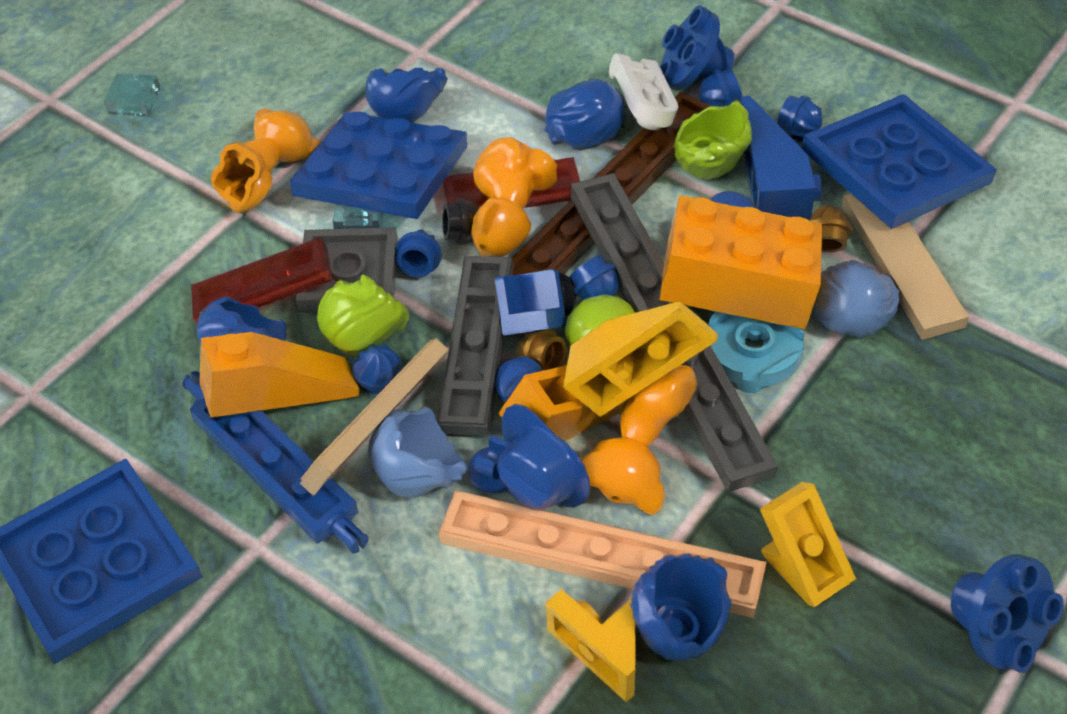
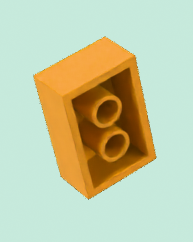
M679 195L667 242L659 300L672 303L681 301L686 306L805 330L821 285L822 224L811 222L802 217H786L762 212L753 207L742 208L713 202L703 197L692 198Z

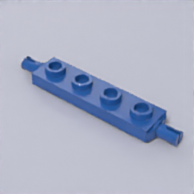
M192 371L190 372L192 378L189 375L185 376L182 386L197 399L190 408L193 421L316 544L325 538L335 535L354 554L360 551L359 546L363 549L369 541L368 535L364 534L351 521L359 513L356 501L332 478L314 496L300 484L302 481L301 477L314 461L262 411L210 417L200 386V373Z

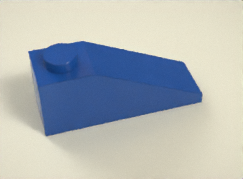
M741 96L740 103L749 113V121L752 128V141L744 151L743 157L754 208L762 212L786 217H802L810 220L814 201H820L821 199L820 175L818 173L812 174L808 154L751 96Z

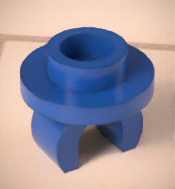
M491 435L488 440L489 447L481 449L471 458L468 472L471 483L478 490L497 494L508 490L499 476L497 467L499 455L510 443Z

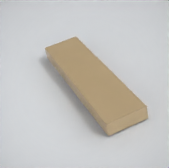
M851 193L843 195V210L848 215L881 273L888 275L899 290V303L921 340L966 328L969 320L967 312L910 222L891 229Z
M437 338L431 339L317 457L301 477L302 481L300 484L314 496L370 437L383 419L391 411L395 410L431 372L449 349Z

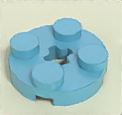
M715 312L711 316L708 325L718 333V340L710 346L729 380L735 383L741 391L756 393L765 386L781 383L792 376L801 365L804 351L803 329L721 312ZM749 338L754 342L762 339L764 343L762 347H749L745 344V339Z

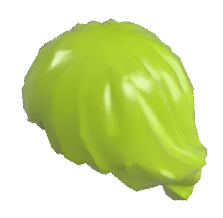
M737 100L733 101L729 106H710L683 121L673 145L675 149L674 155L682 169L697 179L707 181L712 178L717 179L734 169L752 141V128L748 111Z
M364 274L361 275L360 280L354 283H347L345 280L336 282L324 294L317 312V322L323 336L336 348L352 356H359L360 350L365 351L371 344L382 345L390 336L404 330L405 325L410 319L406 305L400 301H395L391 294L386 293L373 279Z

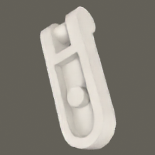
M615 53L610 62L609 75L611 79L618 81L630 111L636 117L637 123L649 130H660L661 127H669L677 113L678 104L657 61L642 59L640 62L632 61L628 55Z

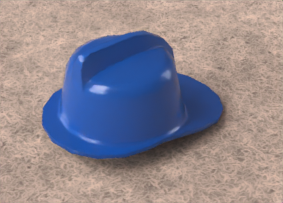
M514 404L506 408L502 417V432L504 441L510 444L499 455L497 470L502 482L511 495L520 504L534 510H544L556 504L572 508L583 504L590 494V480L585 465L577 453L564 440L555 435L526 406Z

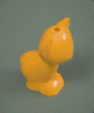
M266 108L260 109L254 117L255 139L245 143H229L225 146L220 154V164L212 172L211 183L218 194L228 201V206L237 213H243L257 207L266 197L273 179L271 173L279 161L298 162L302 159H308L319 146L321 141L312 137L308 123L300 114L286 110L272 111Z
M513 137L493 140L481 153L473 169L474 183L480 192L489 199L477 210L471 230L473 242L479 251V256H506L526 240L531 230V222L523 209L528 203L531 192L546 190L557 181V164L550 154L540 149L530 148Z
M679 365L627 399L620 414L622 437L600 441L593 452L581 460L585 465L590 486L598 488L609 501L616 504H633L649 515L657 514L664 504L665 492L660 481V464L648 447L658 438L663 427L683 411L695 393L697 380L691 367Z

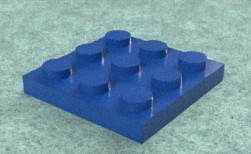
M905 94L804 135L801 147L810 158L891 229L991 184L997 171L994 166Z
M346 111L290 180L292 196L418 219L468 147L467 132L450 129L444 125L430 126L412 123L402 118L389 119L371 116L360 111Z
M127 458L0 527V571L54 665L203 577L199 566Z

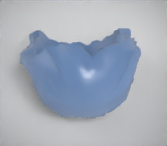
M857 260L844 261L835 266L827 267L825 271H821V285L811 312L815 319L819 320L824 327L831 329L839 335L848 334L850 337L864 338L865 336L873 335L879 329L888 325V322L893 318L898 309L900 301L898 297L899 290L888 275L877 273L872 267L866 266V264L860 263Z
M423 407L419 411H401L399 409L391 411L377 426L369 440L368 457L376 475L392 493L406 498L422 496L439 487L446 489L454 481L462 480L461 476L467 471L466 462L460 458L458 452L453 451L454 444L448 442L446 434L436 422L433 411L427 407Z

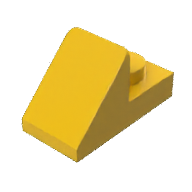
M801 482L760 508L774 540L763 547L761 552L764 558L808 606L816 607L856 580L813 483Z
M563 589L559 590L545 602L547 630L627 703L634 696L635 621L633 619V611L629 605L632 598L602 624L597 612L587 602L583 600L576 602Z

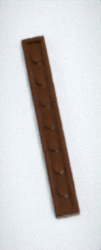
M679 92L674 97L678 104V110L673 123L669 127H661L660 130L643 128L593 178L614 173L630 203L633 205L677 160L674 155L675 149L673 145L682 122L692 117L695 113L698 114L710 107V105ZM572 199L512 257L514 265L513 275L556 269L558 272L565 274L595 244Z

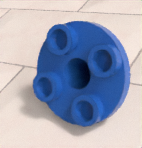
M701 5L696 6L680 26L672 25L662 40V47L666 51L660 69L670 89L675 91L686 88L697 77L705 80L712 74L713 70L719 69L722 72L729 68L732 69L734 65L735 55L733 50L725 46L719 38V17Z
M1012 554L1001 558L989 568L985 575L970 572L962 576L954 586L950 602L953 616L969 631L970 641L978 658L990 666L1016 672H1025L1032 666L1036 652L1042 645L1049 627L1059 622L1064 609L1063 598L1060 594L1054 592L1053 582L1047 568L1037 559L1020 554Z

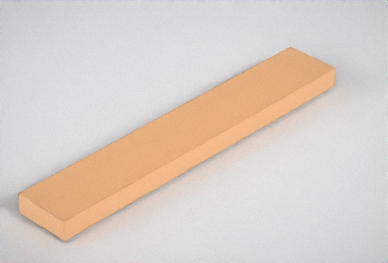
M457 490L453 494L438 533L441 544L629 589H634V585L640 576L665 555L691 554V556L699 555L702 559L712 557L715 563H718L727 570L726 589L732 601L729 613L750 618L755 616L766 568V562L544 510L529 509L526 506Z

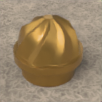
M824 205L817 208L809 221L822 224L821 251L837 252L847 247V239L852 236L853 231L848 215L842 212L841 208L832 205Z
M545 329L526 332L524 339L518 342L519 347L516 349V357L531 358L541 366L543 371L564 366L566 362V343L553 330Z

